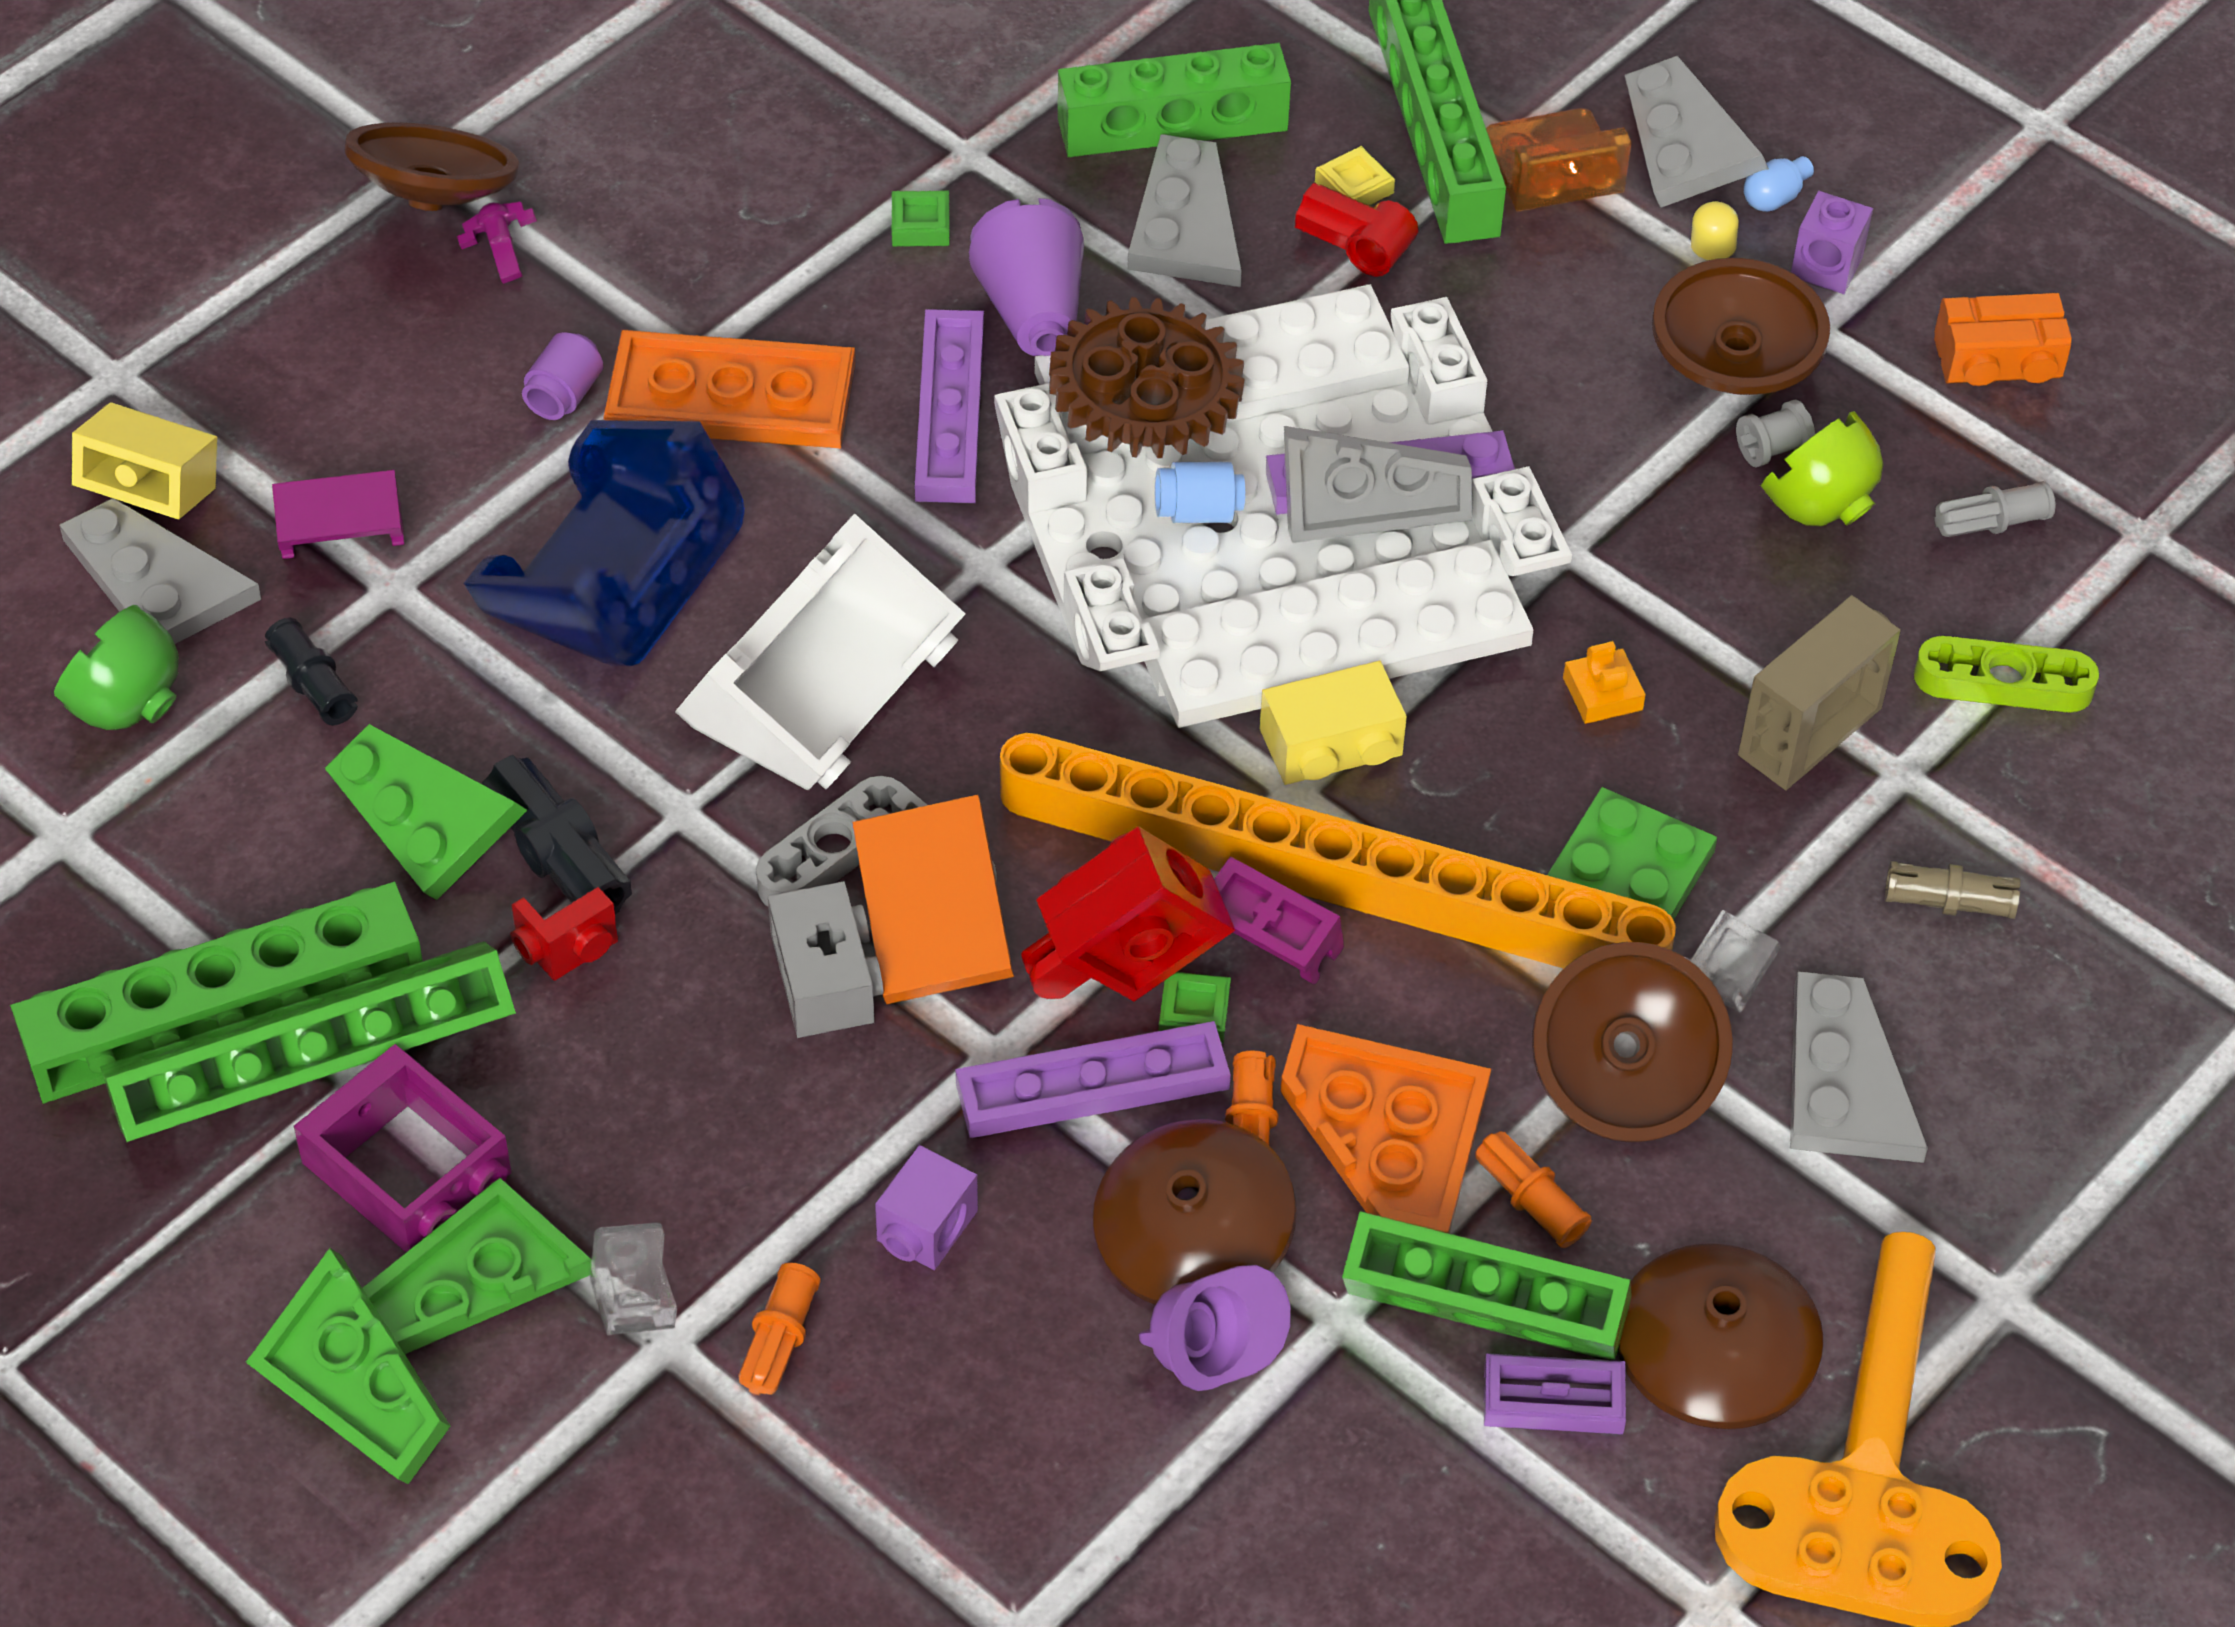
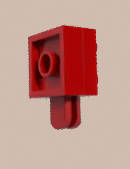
M1137 826L1130 832L1115 838L1108 848L1077 870L1064 875L1058 884L1036 899L1049 933L1023 950L1021 956L1025 970L1029 974L1033 990L1039 997L1045 999L1064 998L1092 978L1135 1002L1236 930L1211 871Z

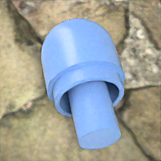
M1804 156L1793 161L1785 158L1772 159L1766 163L1768 166L1767 170L1759 171L1746 178L1744 196L1749 205L1756 210L1763 212L1776 210L1797 197L1802 189L1803 181L1813 175V165Z

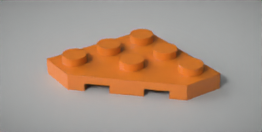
M1297 1024L1282 1074L1280 1092L1365 1212L1450 1233L1489 1087L1491 1069Z

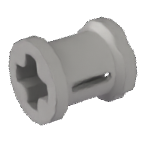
M1795 399L1783 403L1780 411L1759 418L1754 414L1740 417L1737 421L1736 435L1745 460L1756 468L1768 464L1771 456L1792 449L1795 451L1815 435V429L1811 415L1805 409L1803 403Z

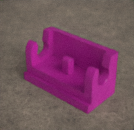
M395 470L272 484L277 542L279 550H281L282 559L295 558L294 545L383 534H390L392 546L405 545L401 503Z
M1231 856L1215 877L1214 881L1236 930L1233 933L1298 968L1301 978L1316 984L1320 979L1318 969L1323 957L1327 956L1335 961L1343 950L1344 941L1339 915Z

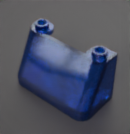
M591 420L576 439L568 459L569 471L574 484L582 495L581 499L525 571L522 570L512 557L500 554L487 556L477 565L463 584L478 607L490 616L605 664L629 667L638 665L645 659L738 534L743 524L745 511L741 492L700 421Z

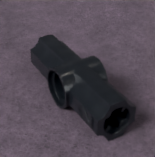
M510 755L494 764L491 773L482 781V785L527 809L510 828L514 832L515 841L520 853L530 869L540 878L549 875L571 903L599 887L613 902L615 914L620 912L625 900L632 895L631 881L599 844L595 827L582 805L574 798L564 801L528 757L521 759Z

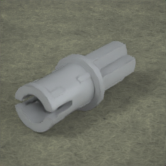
M2045 481L2001 490L1997 486H1989L1979 495L1940 502L1936 506L1934 523L1936 528H1939L1942 536L1945 537L1983 530L1999 534L2003 533L2009 525L2052 518L2055 513V497L2050 485Z

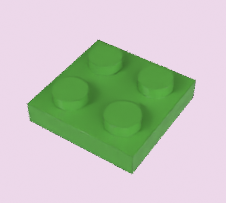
M1602 787L1552 866L1548 876L1655 905L1664 909L1674 921L1714 854L1717 837Z

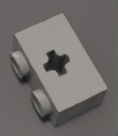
M845 881L768 896L771 938L797 1038L874 1023L873 996L884 994L881 971L876 956L865 958L862 944L869 943L866 915L862 904L851 906Z

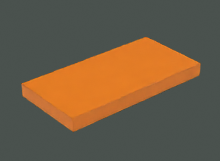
M622 330L604 412L605 431L841 449L856 362L855 348Z

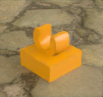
M1613 641L1589 647L1587 657L1565 662L1563 679L1585 724L1643 710L1646 694L1624 649L1615 650L1616 646Z

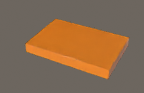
M978 795L852 822L874 949L881 971L884 990L883 997L886 1005L1014 977L983 810Z

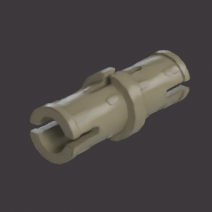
M1890 861L1885 889H1888L1885 892V901L1942 908V914L1956 916L1957 910L2015 919L2020 891H2017L2020 888V878L1996 877L1964 872L1963 866L1949 864L1948 869Z

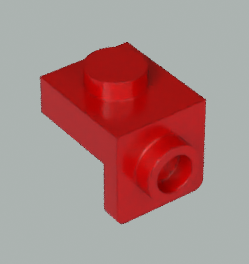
M599 887L545 920L525 898H521L512 904L515 930L510 935L517 952L529 965L537 962L553 981H556L584 962L588 963L599 959L607 952L610 946L618 942L614 904Z

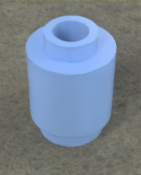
M1172 462L1171 468H1157L1155 476V509L1157 517H1171L1172 523H1231L1234 511H1243L1244 475L1234 474L1231 462Z

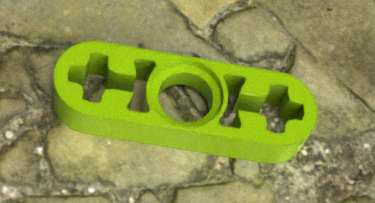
M1936 636L1925 641L1920 647L1914 669V679L1922 691L1937 698L2071 713L2081 711L2091 703L2099 679V670L2096 663L2090 657L2074 650L1951 636ZM1939 663L1948 664L1949 672L1940 670ZM1973 665L1979 666L1977 676L1971 675ZM1996 666H2009L2017 670L2023 679L2013 683L2003 682L1996 679L1991 674L1990 669ZM2036 672L2041 673L2039 683L2033 682ZM2064 677L2072 678L2073 686L2066 685Z

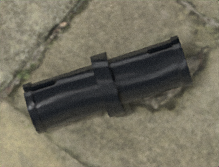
M283 618L271 625L265 634V638L268 640L265 641V645L276 655L287 670L286 679L290 686L297 693L307 696L319 712L320 718L326 724L332 726L339 725L350 719L357 710L358 706L355 702H358V699L336 674V663L325 649L317 648L304 632L302 625L296 619Z

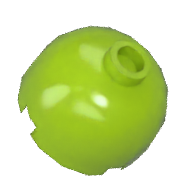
M1852 411L1848 414L1845 425L1840 418L1835 420L1785 459L1792 468L1789 472L1778 479L1772 471L1760 485L1771 500L1789 518L1801 524L1822 527L1840 518L1848 526L1875 505L1869 494L1882 477L1884 463L1881 449L1869 428L1856 412Z

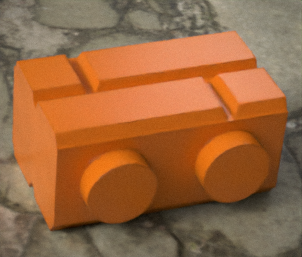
M2059 293L1943 298L1934 331V340L1939 358H1941L1945 382H1968L1974 386H1984L1993 381L2026 380L2031 383H2042L2052 378H2061L2064 375L2072 339L2067 320L2064 318V309Z

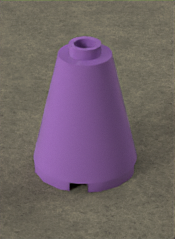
M1038 198L1040 205L1022 206L1019 199L1006 201L986 212L973 227L970 235V265L1020 348L1032 356H1051V352H1055L1057 336L1067 335L1068 322L1070 320L1077 321L1084 252V238L1080 223L1068 208L1051 199Z

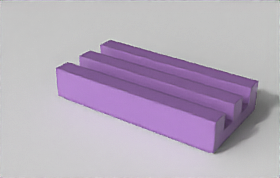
M1486 1353L1484 1364V1426L1609 1434L1624 1433L1626 1424L1625 1361ZM1500 1379L1549 1382H1544L1542 1386L1500 1384ZM1567 1383L1610 1385V1390L1570 1388V1385Z

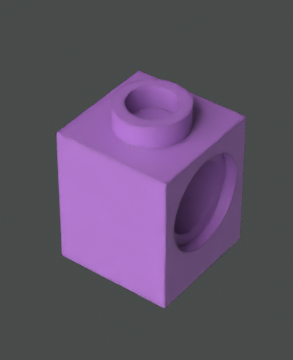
M1818 191L1799 228L1791 273L1805 282L1845 295L1864 255L1873 208Z
M919 1145L875 1204L877 1241L881 1242L895 1257L908 1262L915 1260L935 1271L978 1212L977 1174Z

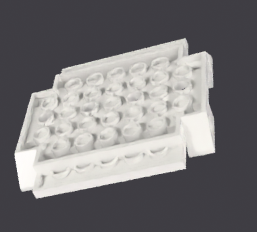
M1371 284L1207 319L1206 330L1222 326L1225 329L1223 342H1236L1237 344L1236 359L1244 361L1242 378H1245L1242 402L1238 404L1236 419H1227L1226 431L1223 435L1210 431L1209 443L1205 447L1189 439L1187 454L1185 455L1180 454L1172 445H1167L1164 449L1163 458L1157 459L1151 447L1143 446L1141 453L1135 458L1131 456L1129 444L1121 443L1117 449L1109 452L1107 451L1108 438L1103 435L1091 442L1086 441L1087 425L1070 429L1067 426L1069 412H1057L1055 410L1056 395L1049 394L1050 356H1035V375L1039 382L1038 386L994 395V404L1011 486L1082 665L1098 671H1104L1144 661L1158 696L1165 695L1178 728L1261 709L1263 689L1381 660L1390 679L1532 645L1534 629L1508 575L1516 576L1569 564L1572 560V553L1529 466L1472 479V520L1292 543L1288 532L1287 514L1276 515L1266 477V455L1285 454L1284 426L1387 443L1493 432L1484 414L1487 378L1447 297L1391 309L1393 331ZM1172 462H1231L1234 474H1243L1245 479L1243 511H1234L1233 520L1229 523L1234 528L1228 532L1218 533L1206 527L1205 525L1208 523H1172L1171 517H1157L1155 509V476L1157 468H1171ZM1098 547H1109L1116 550L1119 554L1112 558L1101 559L1089 552Z

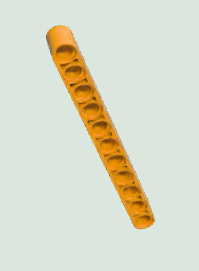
M1023 733L1015 735L1008 739L1001 748L1000 797L1003 805L1010 812L1022 817L1111 842L1139 826L1208 869L1220 872L1231 856L1300 895L1563 969L1581 955L1613 943L1642 942L1658 945L1669 950L1673 949L1676 929L1673 918L1664 909L1649 903L1040 734Z

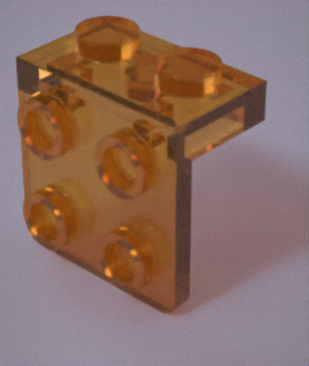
M1579 108L1494 123L1486 128L1507 192L1516 212L1625 191L1631 140L1624 127L1600 131L1592 112L1587 109Z

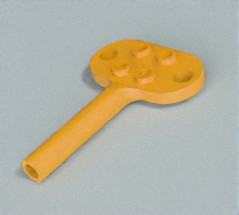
M1894 1232L1885 1236L1882 1240L1843 1458L1839 1461L1826 1463L1800 1457L1770 1456L1746 1464L1727 1481L1718 1501L1715 1513V1540L1727 1565L1747 1583L1770 1593L1914 1627H1950L1969 1621L1988 1604L1999 1577L2002 1563L2000 1542L1990 1522L1967 1500L1940 1489L1916 1484L1906 1478L1899 1470L1936 1256V1247L1924 1236L1911 1232ZM1744 1505H1752L1762 1509L1768 1515L1771 1523L1760 1529H1750L1742 1526L1735 1519L1733 1511ZM1954 1554L1970 1556L1979 1563L1982 1574L1974 1578L1957 1576L1949 1570L1945 1559Z

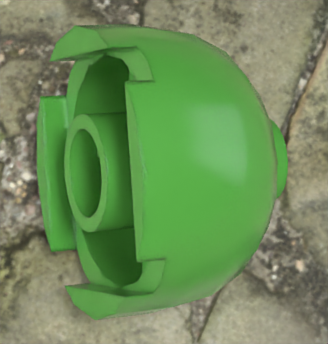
M131 605L117 613L95 633L101 641L94 646L88 655L81 650L78 651L60 676L54 690V696L64 704V707L90 726L106 730L126 729L137 724L143 718H146L150 723H154L170 709L176 700L177 695L170 690L178 676L179 666L178 651L173 638L150 613H146L138 605Z

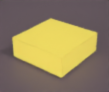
M1362 146L1317 167L1315 172L1316 184H1321L1366 205H1371L1394 194L1395 179Z

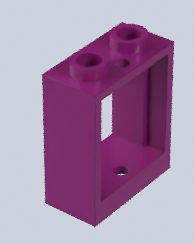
M396 1044L293 1126L302 1164L405 1252H408L497 1179L501 1178L505 1182L507 1176L512 1173L506 1136ZM409 1107L467 1157L404 1208L347 1160L346 1157L404 1109Z

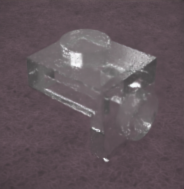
M1722 910L1690 961L1700 968L1711 980L1722 997L1724 1004L1741 1013L1781 949V946L1777 940Z
M660 1223L600 1227L594 1232L590 1282L607 1335L675 1328L677 1306L662 1263L665 1233Z

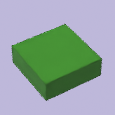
M892 191V246H949V191Z
M1176 972L1167 978L1164 982L1159 1031L1215 1021L1221 1044H1224L1231 977Z

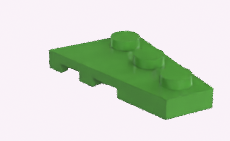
M370 724L325 767V770L420 889L436 900L527 811V809Z
M499 1178L365 1285L363 1290L404 1354H407L594 1273L592 1259Z
M329 1248L246 1363L395 1478L409 1484L448 1431L450 1424L341 1254Z

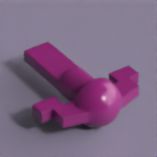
M493 202L484 205L478 214L462 224L465 233L457 236L459 245L463 250L478 244L476 234L486 232L503 284L523 277L508 226L516 219H518L521 227L537 222L533 209L525 210L522 202L506 204Z

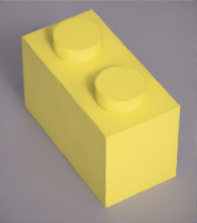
M112 402L72 432V485L178 520L216 488L217 436Z
M1381 660L1262 690L1260 731L1284 785L1303 780H1319L1331 773L1366 764L1378 765L1388 761L1390 758L1403 755L1407 716Z

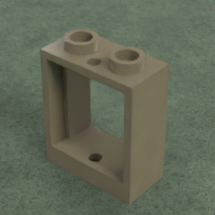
M1853 595L1847 598L1754 676L1738 756L1785 791L1882 709L1901 629L1892 624L1884 614L1871 609Z

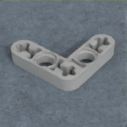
M875 776L861 781L764 853L756 866L759 898L768 906V896L836 883L860 865L852 822L889 814L882 809L889 804L892 806V813L927 806V804L894 778ZM872 804L878 807L872 812L869 811V806ZM828 834L843 835L851 842L846 849L834 853L825 852L816 845V842L821 837ZM802 855H803V856L805 857V859H806V861L803 862V863H802ZM993 863V868H994V873H995V878H996V884H997V873H996L995 864ZM797 874L796 882L791 883L787 880ZM777 875L784 878L776 883L774 882V877Z

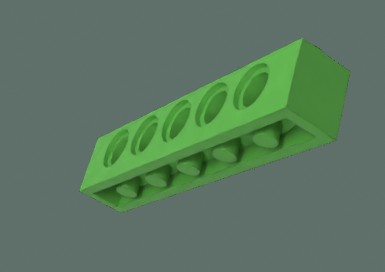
M1369 0L1368 11L1444 243L1500 237L1506 186L1443 1Z
M391 882L376 888L358 890L348 897L314 908L299 909L286 917L255 927L237 929L223 937L186 949L171 950L158 958L121 970H109L93 979L62 989L40 992L30 999L10 1006L34 1080L44 1104L105 1084L100 1066L419 963L423 959L419 939L396 883Z
M483 941L100 1066L120 1130L126 1142L376 1060L394 1044L402 1050H406L515 1014L516 1012L497 950Z

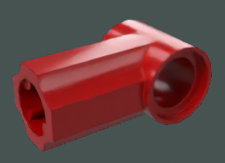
M1313 183L1303 194L1302 202L1295 215V228L1346 250L1348 258L1358 270L1374 277L1384 276L1388 273L1416 239L1419 232L1418 223L1413 214L1397 202L1381 201L1373 208L1316 183Z

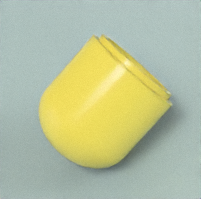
M1715 201L1705 203L1696 210L1692 220L1691 248L1697 256L1706 260L1728 258L1735 252L1739 220L1737 213L1731 206Z

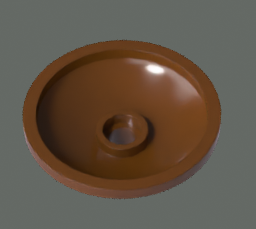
M377 123L361 126L350 131L345 141V154L360 173L386 192L407 199L410 206L425 211H439L443 209V205L466 204L499 192L512 183L518 173L519 161L515 154L506 147L479 135L447 127L417 123Z
M1746 258L1713 259L1697 263L1682 270L1672 277L1660 291L1655 302L1652 318L1655 342L1670 365L1685 377L1702 386L1736 395H1757L1776 392L1804 380L1823 360L1830 337V321L1827 310L1818 294L1806 282L1781 267Z
M1621 942L1601 946L1581 955L1568 964L1553 979L1543 994L1536 1011L1532 1030V1052L1535 1068L1544 1090L1554 1105L1569 1120L1582 1129L1599 1137L1620 1142H1645L1664 1138L1696 1121L1711 1106L1720 1093L1729 1072L1733 1050L1732 1029L1728 1011L1711 980L1700 968L1682 955L1658 945L1642 942ZM1618 1034H1628L1635 1040L1636 1051L1632 1057H1622L1615 1051L1614 1041Z
M1210 1119L1183 1120L1147 1132L1128 1145L1115 1158L1103 1176L1097 1190L1093 1209V1228L1100 1254L1112 1275L1132 1294L1156 1305L1161 1295L1175 1285L1194 1282L1205 1276L1236 1266L1257 1265L1274 1272L1285 1257L1293 1239L1297 1217L1296 1198L1290 1176L1276 1152L1257 1135L1237 1125ZM1194 1187L1199 1190L1198 1194L1190 1200H1180L1177 1198L1178 1193L1184 1188Z
M1696 1244L1677 1248L1660 1255L1645 1265L1631 1280L1632 1297L1618 1348L1620 1361H1625V1372L1636 1388L1650 1402L1671 1416L1708 1428L1740 1429L1766 1423L1786 1413L1804 1397L1811 1387L1822 1358L1823 1330L1821 1320L1813 1300L1805 1288L1791 1273L1773 1260L1754 1251L1737 1246ZM1715 1307L1729 1308L1733 1310L1735 1314H1721L1715 1309Z

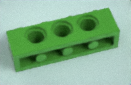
M1280 43L1058 69V122L1067 157L1157 147L1161 134L1207 141L1288 131L1291 79Z
M1361 1211L1342 1276L1346 1290L1350 1295L1610 1361L1616 1360L1632 1297L1630 1279Z

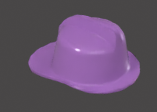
M1257 1265L1236 1266L1205 1276L1194 1282L1175 1285L1162 1294L1153 1309L1150 1328L1139 1333V1341L1153 1349L1154 1355L1166 1369L1172 1371L1182 1385L1195 1391L1210 1390L1255 1374L1272 1363L1282 1350L1290 1329L1291 1305L1285 1286L1273 1272Z

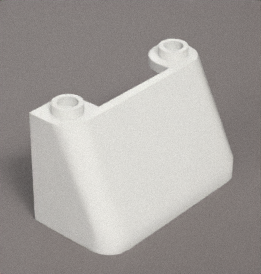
M854 513L833 536L828 545L807 565L783 594L736 645L704 676L675 712L693 729L796 785L809 790L818 782L826 790L851 763L842 753L924 660L935 667L957 643L958 639L950 631L966 613Z

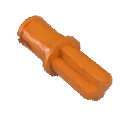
M1262 1051L1240 1052L1233 1058V1098L1231 1107L1225 1112V1121L1250 1131L1269 1145L1270 1129L1277 1125L1279 1117L1277 1111L1273 1109V1082L1276 1060L1272 1055L1266 1057V1053Z
M1506 1132L1491 1133L1482 1141V1144L1475 1152L1476 1159L1512 1195L1510 1203L1517 1211L1525 1209L1556 1240V1244L1560 1248L1571 1246L1585 1234L1592 1223V1217L1587 1212H1584L1554 1182L1555 1173L1550 1167L1540 1168Z
M784 1263L780 1266L776 1283L764 1311L757 1312L752 1320V1328L755 1334L738 1378L739 1383L748 1388L749 1393L753 1395H772L777 1391L794 1347L800 1346L805 1340L806 1330L803 1327V1323L813 1296L821 1282L819 1275L805 1265Z

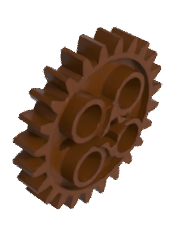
M1131 297L1129 309L1121 310L1116 303L1110 300L1107 301L1106 315L1102 316L1097 311L1088 308L1085 311L1084 324L1070 320L1068 322L1067 335L1057 336L1055 352H1051L1049 394L1056 395L1055 410L1057 412H1069L1067 426L1070 429L1087 425L1085 440L1091 442L1103 435L1108 438L1107 451L1113 452L1121 443L1130 445L1131 456L1135 458L1141 453L1143 446L1151 447L1157 459L1163 458L1164 449L1167 445H1172L1180 454L1185 455L1187 454L1189 439L1205 447L1209 443L1210 431L1223 435L1226 431L1227 419H1236L1238 404L1242 402L1245 378H1242L1244 361L1236 359L1237 344L1236 342H1223L1225 329L1222 326L1206 330V314L1201 313L1192 319L1184 317L1185 304L1180 303L1171 312L1163 311L1161 298H1156L1150 309H1142L1138 299Z

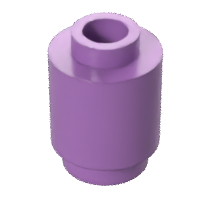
M562 332L554 335L524 377L525 387L522 390V397L526 405L537 415L549 420H558L564 414L572 413L603 370V360L596 345L589 338L581 334Z

